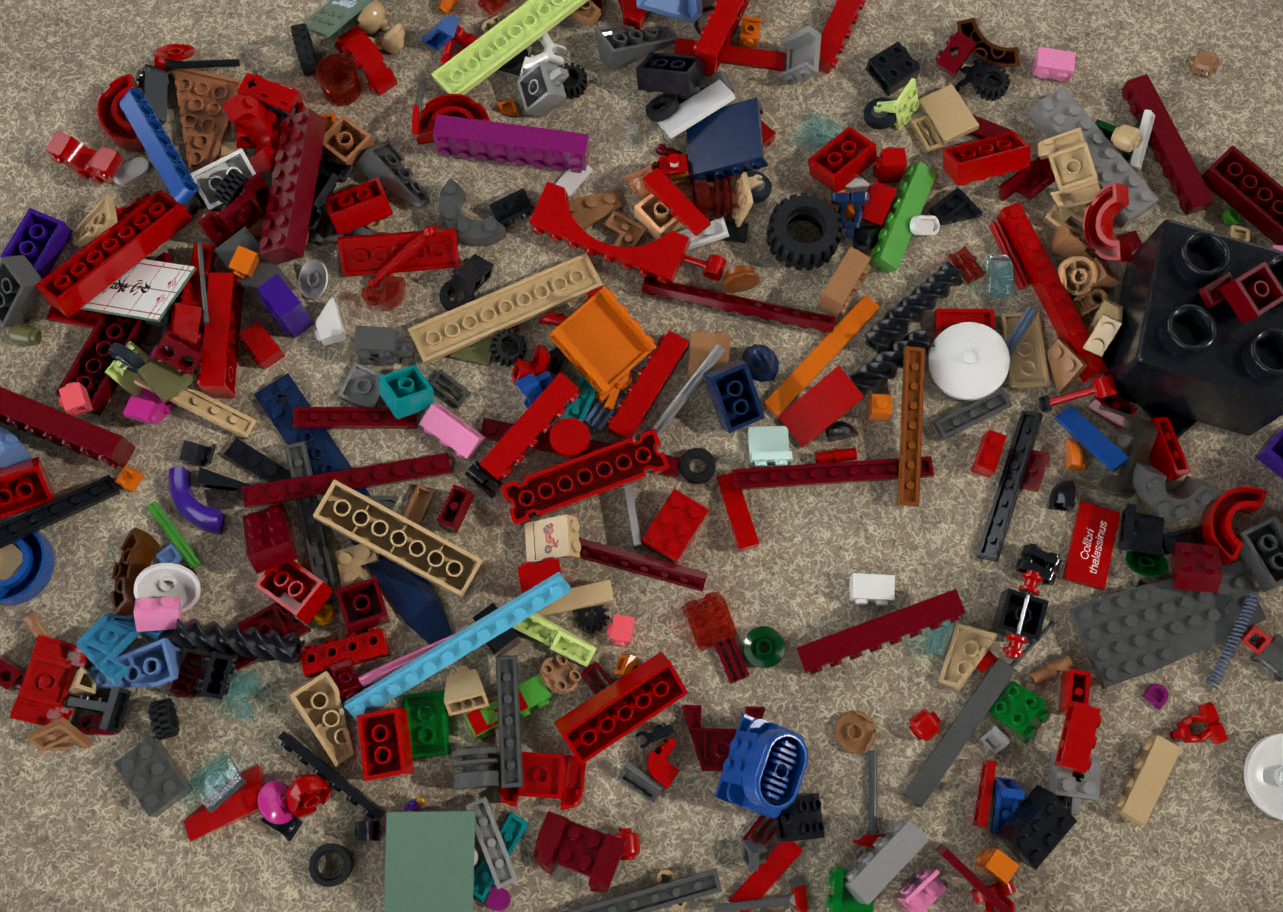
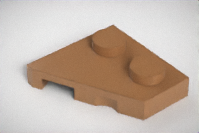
M63 717L29 732L27 740L42 751L54 749L67 750L71 748V745H82L84 749L89 748L92 742L90 738Z

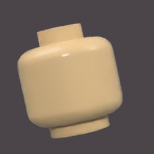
M1123 124L1115 128L1111 142H1113V146L1116 149L1131 152L1134 148H1139L1142 137L1138 128Z

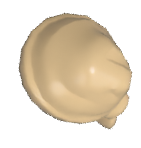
M399 22L381 39L369 38L379 50L384 49L390 54H395L404 47L405 31L403 25Z

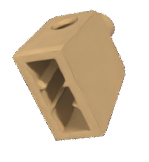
M460 666L457 668L456 674L447 677L444 703L449 716L489 706L476 669L469 670L467 666Z

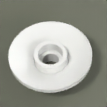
M319 260L306 262L300 271L298 283L300 291L305 297L310 299L318 298L327 287L328 272L325 265Z

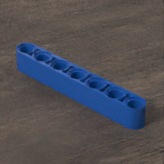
M131 87L121 99L120 107L174 200L186 205L198 191V186L145 95L139 89Z

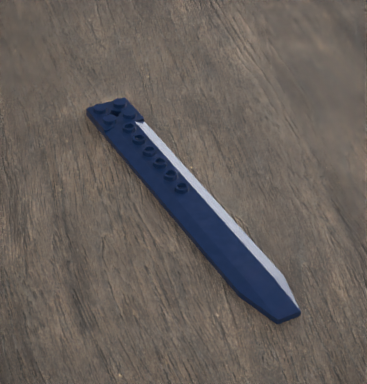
M289 373L254 394L287 445L302 441L306 442L313 475L353 469L326 429L293 428L294 407L311 406ZM279 396H287V398L285 399V404H282L281 402L277 404ZM366 488L355 490L362 495H370ZM350 539L354 546L359 544L358 542ZM380 554V561L367 564L404 622L428 644L453 634L441 599L428 580Z

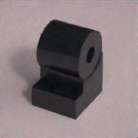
M380 821L355 822L354 841H380Z

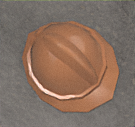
M656 161L633 174L622 177V180L630 186L631 191L643 199L651 194L645 188L643 178L654 170Z

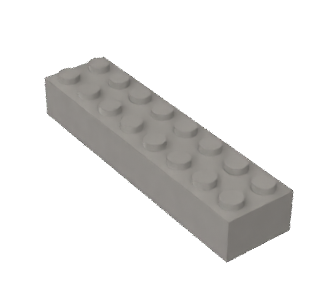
M1064 86L1034 104L1028 116L1046 138L1081 127L1098 176L1100 190L1113 183L1128 186L1129 205L1122 208L1114 218L1121 228L1151 210L1159 199Z

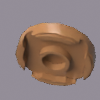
M848 711L835 722L833 729L834 738L838 746L844 751L858 754L870 749L874 744L876 729L872 719L865 713Z

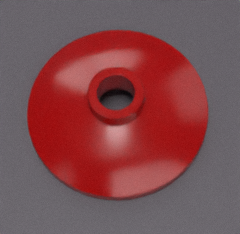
M169 44L156 50V54L159 57L169 61H183L195 53L194 48L186 44Z

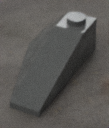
M615 25L595 28L600 59L608 70L625 67L648 56L650 52L654 53L676 42V39L667 28L646 27L644 30H637L634 26H628V29H618V26Z
M389 140L368 148L356 163L365 175L370 179L379 177L383 187L418 208L430 202L420 183L411 179L413 172L410 168H404L401 162L405 159Z

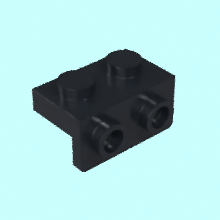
M524 188L489 204L495 219L500 224H504L505 227L515 223L514 219L519 216L523 219L532 215L531 210L535 209Z

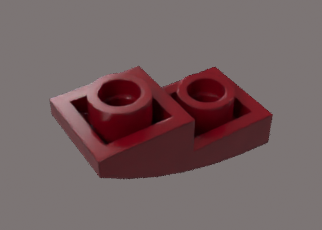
M351 659L330 666L344 702L363 691L359 676Z

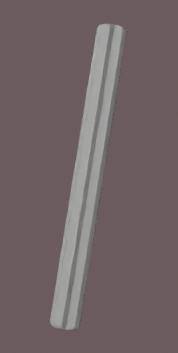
M717 344L650 430L655 429L658 436L662 433L704 379L703 374L709 372L725 352L722 346Z

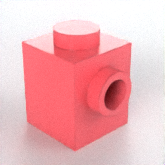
M79 382L68 383L65 387L58 389L61 396L58 398L59 403L68 414L76 417L93 410L87 389Z
M614 614L613 623H609L607 635L610 636V641L614 642V646L626 647V644L631 645L635 617Z

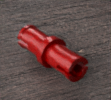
M834 448L833 451L816 452V464L857 460L856 448L841 450Z

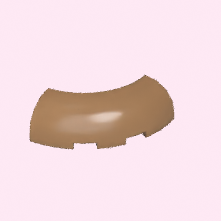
M1066 223L1061 224L1052 238V250L1064 259L1073 256H1083L1096 264L1098 270L1096 283L1093 282L1090 291L1094 289L1107 291L1117 286L1120 280L1110 264L1106 265L1099 255L1091 251L1078 231Z

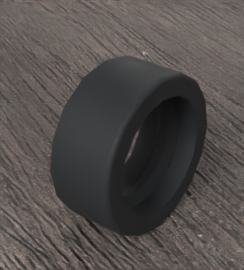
M325 844L316 849L309 860L308 869L310 876L315 883L323 887L340 885L349 878L353 868V859L346 847L340 844ZM327 852L340 854L344 861V868L341 874L333 879L323 877L318 869L320 858Z

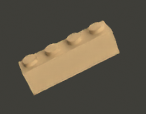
M1159 735L1148 737L1144 741L1142 746L1144 749L1143 754L1135 760L1133 775L1127 777L1124 783L1126 789L1123 794L1118 796L1115 802L1117 806L1115 812L1137 825H1146L1181 751L1180 747Z

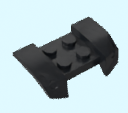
M320 160L308 229H316L325 214L319 208L326 203V197L335 189L336 182L342 183L347 180L354 169L353 165L334 164Z

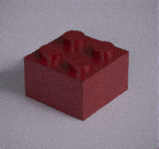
M1265 261L1219 288L1242 324L1258 317L1283 301V288Z
M1175 542L1170 558L1173 589L1218 593L1223 577L1219 546Z
M377 577L335 589L349 634L390 622Z

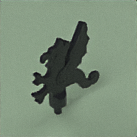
M978 58L974 60L973 66H964L960 69L963 74L967 75L965 79L956 84L955 89L957 92L960 91L959 87L969 82L972 83L973 87L976 86L977 88L986 86L982 82L981 77L978 76L981 75L985 78V75H989L988 68L990 65L982 66L986 63V60L982 59L979 63L980 59Z

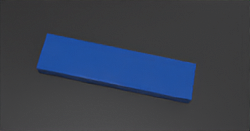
M1071 405L1056 416L1055 420L1113 473L1129 461V457Z

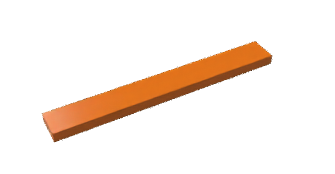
M865 295L834 328L833 333L830 332L763 405L777 417L780 416L875 315L880 306Z

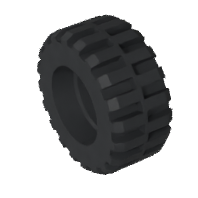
M801 193V196L793 194L790 195L789 200L788 198L781 200L780 204H777L773 209V213H771L766 232L767 245L770 246L772 255L777 254L776 260L780 263L782 261L786 262L785 266L788 268L791 265L795 266V270L800 271L802 267H806L808 271L813 270L814 266L816 268L823 266L824 261L827 263L837 250L843 229L840 222V214L835 213L836 208L833 204L828 205V200L825 198L821 200L818 198V195L808 196L807 193ZM797 220L809 221L817 226L822 237L814 243H801L789 235L786 227Z

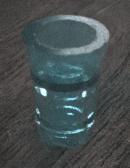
M950 620L943 622V627L933 631L928 628L923 651L944 657L945 649L948 647L956 622L952 624Z

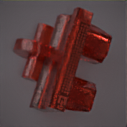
M966 247L949 255L948 258L953 266L963 271L961 276L967 285L985 275L982 268L976 262V256H972Z

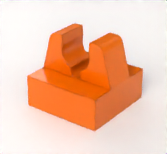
M125 465L114 482L134 493L145 475Z
M620 654L613 673L623 677L631 672L634 666L638 667L641 663L633 655Z

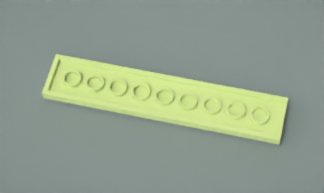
M528 0L431 74L432 78L447 94L465 95L589 0Z

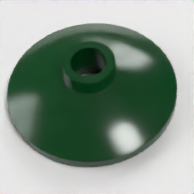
M1128 551L1125 557L1128 567L1142 576L1159 577L1164 575L1168 569V561L1162 554L1158 557Z
M760 626L752 629L747 634L743 643V651L745 657L752 665L759 668H771L777 665L783 658L785 642L777 630L767 626ZM760 645H766L767 651L762 652L760 650Z

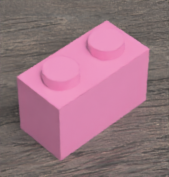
M1039 47L1034 55L1032 75L1038 76L1041 79L1053 78L1060 82L1069 81L1074 73L1076 52Z
M180 596L136 599L133 612L136 631L176 629L177 619L179 618L182 621Z

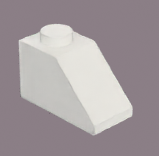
M331 298L315 322L317 329L314 330L317 341L321 340L324 346L347 340L337 303L334 298Z

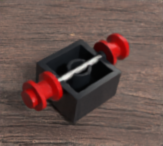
M1033 570L1022 573L1021 577L1025 582L1024 585L1019 586V591L1007 588L1001 592L991 630L1006 636L1009 644L1007 647H1003L1002 651L1006 653V657L1018 660L1019 657H1024V652L1021 651L1022 644H1033L1039 641L1049 603L1047 600L1035 597L1040 594L1037 584L1042 583L1043 578L1039 572Z

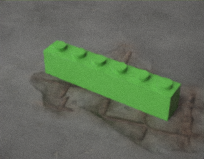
M921 161L909 165L905 169L903 181L898 186L899 191L891 203L892 207L884 220V227L878 234L877 244L871 251L870 263L885 273L898 270L913 234L910 230V221L912 217L920 216L937 175L935 171Z

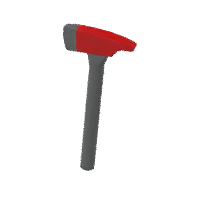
M420 81L418 84L416 101L413 106L412 137L415 141L419 133V123L426 87L424 81Z
M869 750V826L867 834H864L859 840L853 839L852 842L873 847V842L878 837H884L886 834H879L877 827V751Z
M800 876L789 880L792 891L789 895L713 905V912H735L783 905L794 906L799 912H807L805 878Z

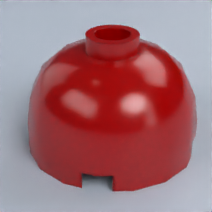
M298 775L291 781L286 791V804L293 816L295 814L297 818L305 817L317 811L316 806L319 803L324 805L330 798L332 791L326 781L318 775Z

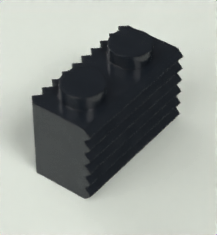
M477 254L470 258H465L461 267H455L452 271L451 285L472 296L491 277L494 264L486 259L484 260L483 257L477 256Z

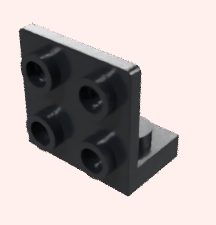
M1128 503L1121 515L1118 549L1159 557L1162 552L1164 518L1136 512V505Z
M818 793L797 795L789 807L781 810L779 816L775 818L778 843L825 837L821 801Z

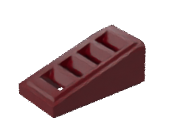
M187 652L182 662L178 679L173 681L169 692L194 699L196 689L193 688L196 676H200L202 668L189 664L190 659L200 662L202 656ZM187 668L197 670L195 674L186 672ZM184 676L193 678L191 682L183 680ZM181 684L189 686L188 690L180 688Z

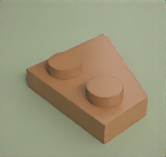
M1057 339L1046 353L1057 391L1065 393L1087 367V364L1063 339Z

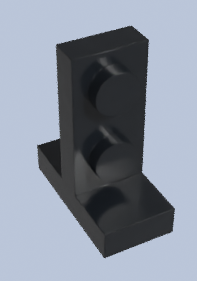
M112 686L109 699L98 698L97 701H93V697L79 695V698L69 697L67 705L81 710L104 713L99 729L119 734L131 691Z

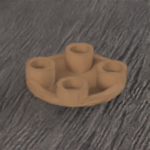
M558 654L556 657L552 656L545 659L541 664V679L551 691L558 694H567L573 692L577 687L581 674L568 661L567 657Z

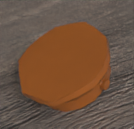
M749 265L735 266L724 272V290L730 293L747 291L760 283V278L755 273L754 267Z

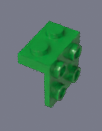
M1015 681L1009 682L988 711L991 716L1013 729L1018 739L1024 744L1036 736L1038 728L1042 723H1046L1051 715L1046 700Z
M832 867L828 873V885H830V895L827 894L826 908H829L828 912H873L874 900L869 905L858 903L843 887L844 873L848 869Z

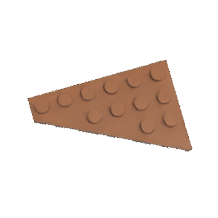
M192 68L174 69L188 171L193 173L218 160L222 142L225 141L231 125L222 104L238 95L237 90L243 80Z

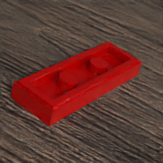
M987 760L982 765L973 819L974 826L986 827L997 764L995 761Z

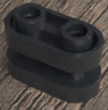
M1033 543L1024 545L1021 555L1025 557V560L1019 559L1015 569L1021 573H1027L1028 570L1039 572L1043 578L1042 583L1054 585L1057 576L1052 571L1060 570L1063 563L1060 556L1052 552L1047 553L1041 550L1040 546ZM1033 561L1036 562V563H1038V564H1040V565H1042V566H1044L1045 568H1042V567H1040V566L1034 564Z

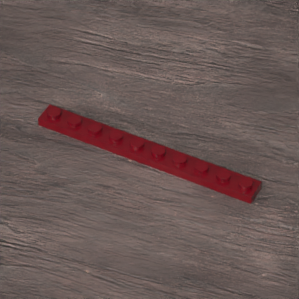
M645 277L641 291L649 295L665 296L671 300L679 299L689 304L697 303L708 308H720L726 312H739L745 316L752 315L763 320L771 319L782 324H794L805 329H817L823 333H833L835 326V317L675 282L672 285L669 283L663 285L657 282L656 278Z
M484 418L480 433L486 437V440L499 442L514 424ZM550 431L546 434L542 433L538 438L540 440L533 449L558 454L551 447ZM590 439L588 448L581 455L574 458L612 444ZM641 452L638 459L646 461V457L649 455ZM665 455L669 464V470L657 475L676 478L680 458Z
M448 453L244 486L241 489L246 509L325 495L334 479L353 490L442 476L452 472Z
M932 456L921 457L920 478L933 477ZM899 458L732 469L733 490L898 480Z

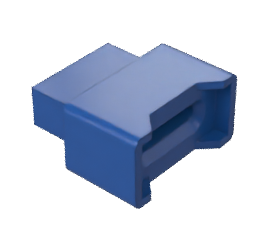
M548 371L536 377L533 373H530L515 381L516 386L526 397L524 404L527 409L553 381Z

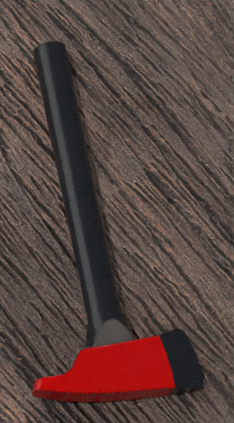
M156 53L154 54L155 67L167 70L168 76H172L170 70L240 66V59L169 61L159 57Z

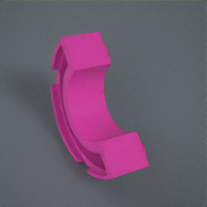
M155 345L147 363L155 358L153 357V354L157 348V345ZM144 389L138 398L130 397L123 415L129 419L157 424L167 414H171L173 404L170 401L163 403L156 394Z

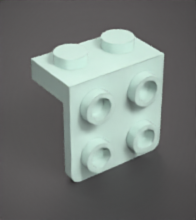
M786 426L750 427L748 429L749 466L757 468L790 465L793 458L792 451H789L788 428Z

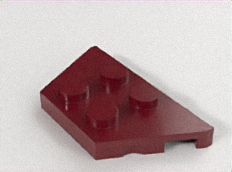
M273 603L238 623V627L242 632L250 627H256L262 635L270 630H276L281 637L294 632L300 638L311 632L309 627L277 603ZM239 655V663H236V668L241 670L261 658H247Z

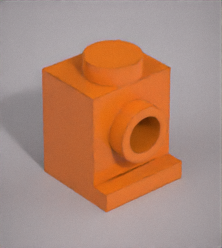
M743 16L739 40L740 45L747 48L757 47L761 18Z

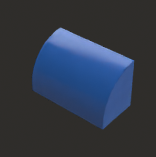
M456 16L444 17L424 34L421 42L435 50H439L454 38L459 18Z

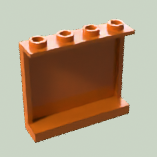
M605 286L548 335L600 396L606 393L617 381L657 347L654 344V339L650 335L645 334L641 329V324L637 320L632 319L628 314V309L623 304H619L615 299V294L610 289H606Z

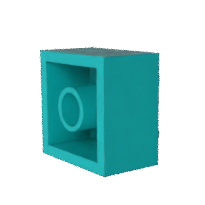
M416 365L378 377L379 395L396 419L429 409L431 404H434V389Z

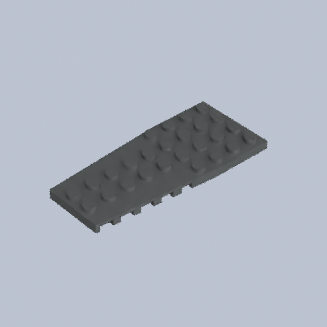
M1235 562L1222 566L1223 577L1218 593L1173 589V581L1170 578L1126 589L1069 609L1068 611L1101 688L1104 689L1163 668L1230 636V632H1233L1232 628H1235V621L1238 620L1237 617H1241L1239 613H1242L1241 610L1244 609L1242 607L1245 605L1244 602H1248L1246 598H1249L1248 595L1251 592L1255 594L1241 563ZM1250 600L1257 604V606L1248 605L1256 610L1247 608L1254 612V614L1246 612L1252 616L1251 618L1244 616L1250 619V621L1243 620L1249 625L1240 623L1241 625L1248 628L1252 623L1257 624L1266 620L1259 602Z

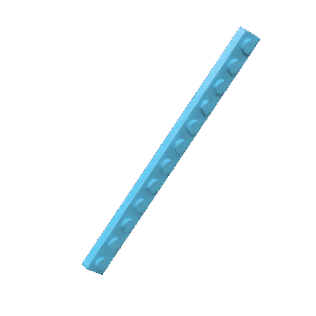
M557 572L346 700L344 707L356 720L357 715L371 713L571 592L570 585L560 572Z

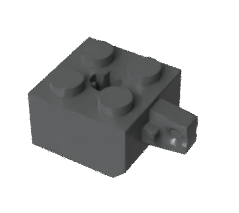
M356 325L353 348L362 363L373 365L374 362H381L383 365L393 366L394 363L400 364V357L413 356V342L398 339L396 332L391 327Z

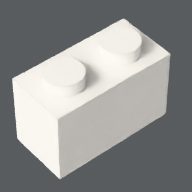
M853 573L850 576V601H855L856 605H868V602H876V606H888V603H892L895 600V575Z

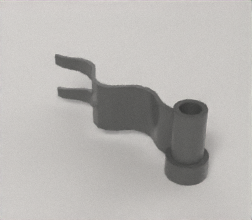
M323 216L313 232L311 242L318 245H323L324 241L338 244V237L385 234L388 232H374L364 227H359L350 233L338 235L333 223H330L331 219Z

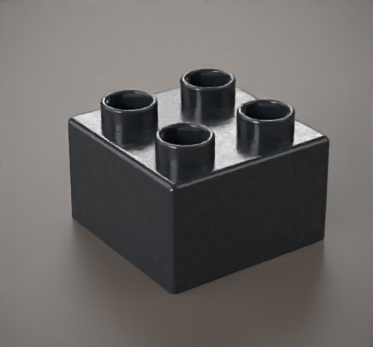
M1164 220L1132 255L1133 263L1126 264L1118 305L1123 306L1122 324L1110 343L1106 362L1108 371L1104 376L1113 374L1118 390L1117 396H1120L1125 401L1251 436L1283 415V301L1258 317L1242 324L1226 299L1207 309L1198 290L1228 272L1235 279L1264 261L1283 288V251L1174 220Z

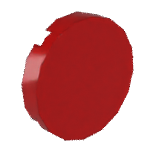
M561 419L550 430V444L553 450L563 457L579 456L589 446V429L579 419Z

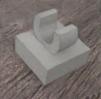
M994 725L980 737V740L994 754L1005 748L1011 741L1008 738V733L1004 734L999 730L1000 725Z

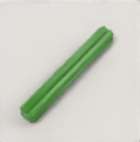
M156 501L149 504L147 509L190 568H197L201 564L200 559Z

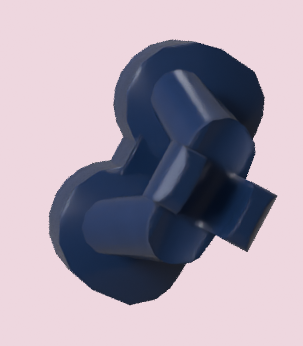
M831 193V203L839 206L836 213L840 214V222L843 229H846L845 237L853 238L854 229L860 228L863 215L860 205L869 203V193ZM848 204H852L855 209L852 222H847L844 214Z

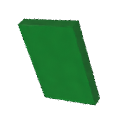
M445 690L403 695L404 709H407L413 759L451 755L448 711L444 703Z

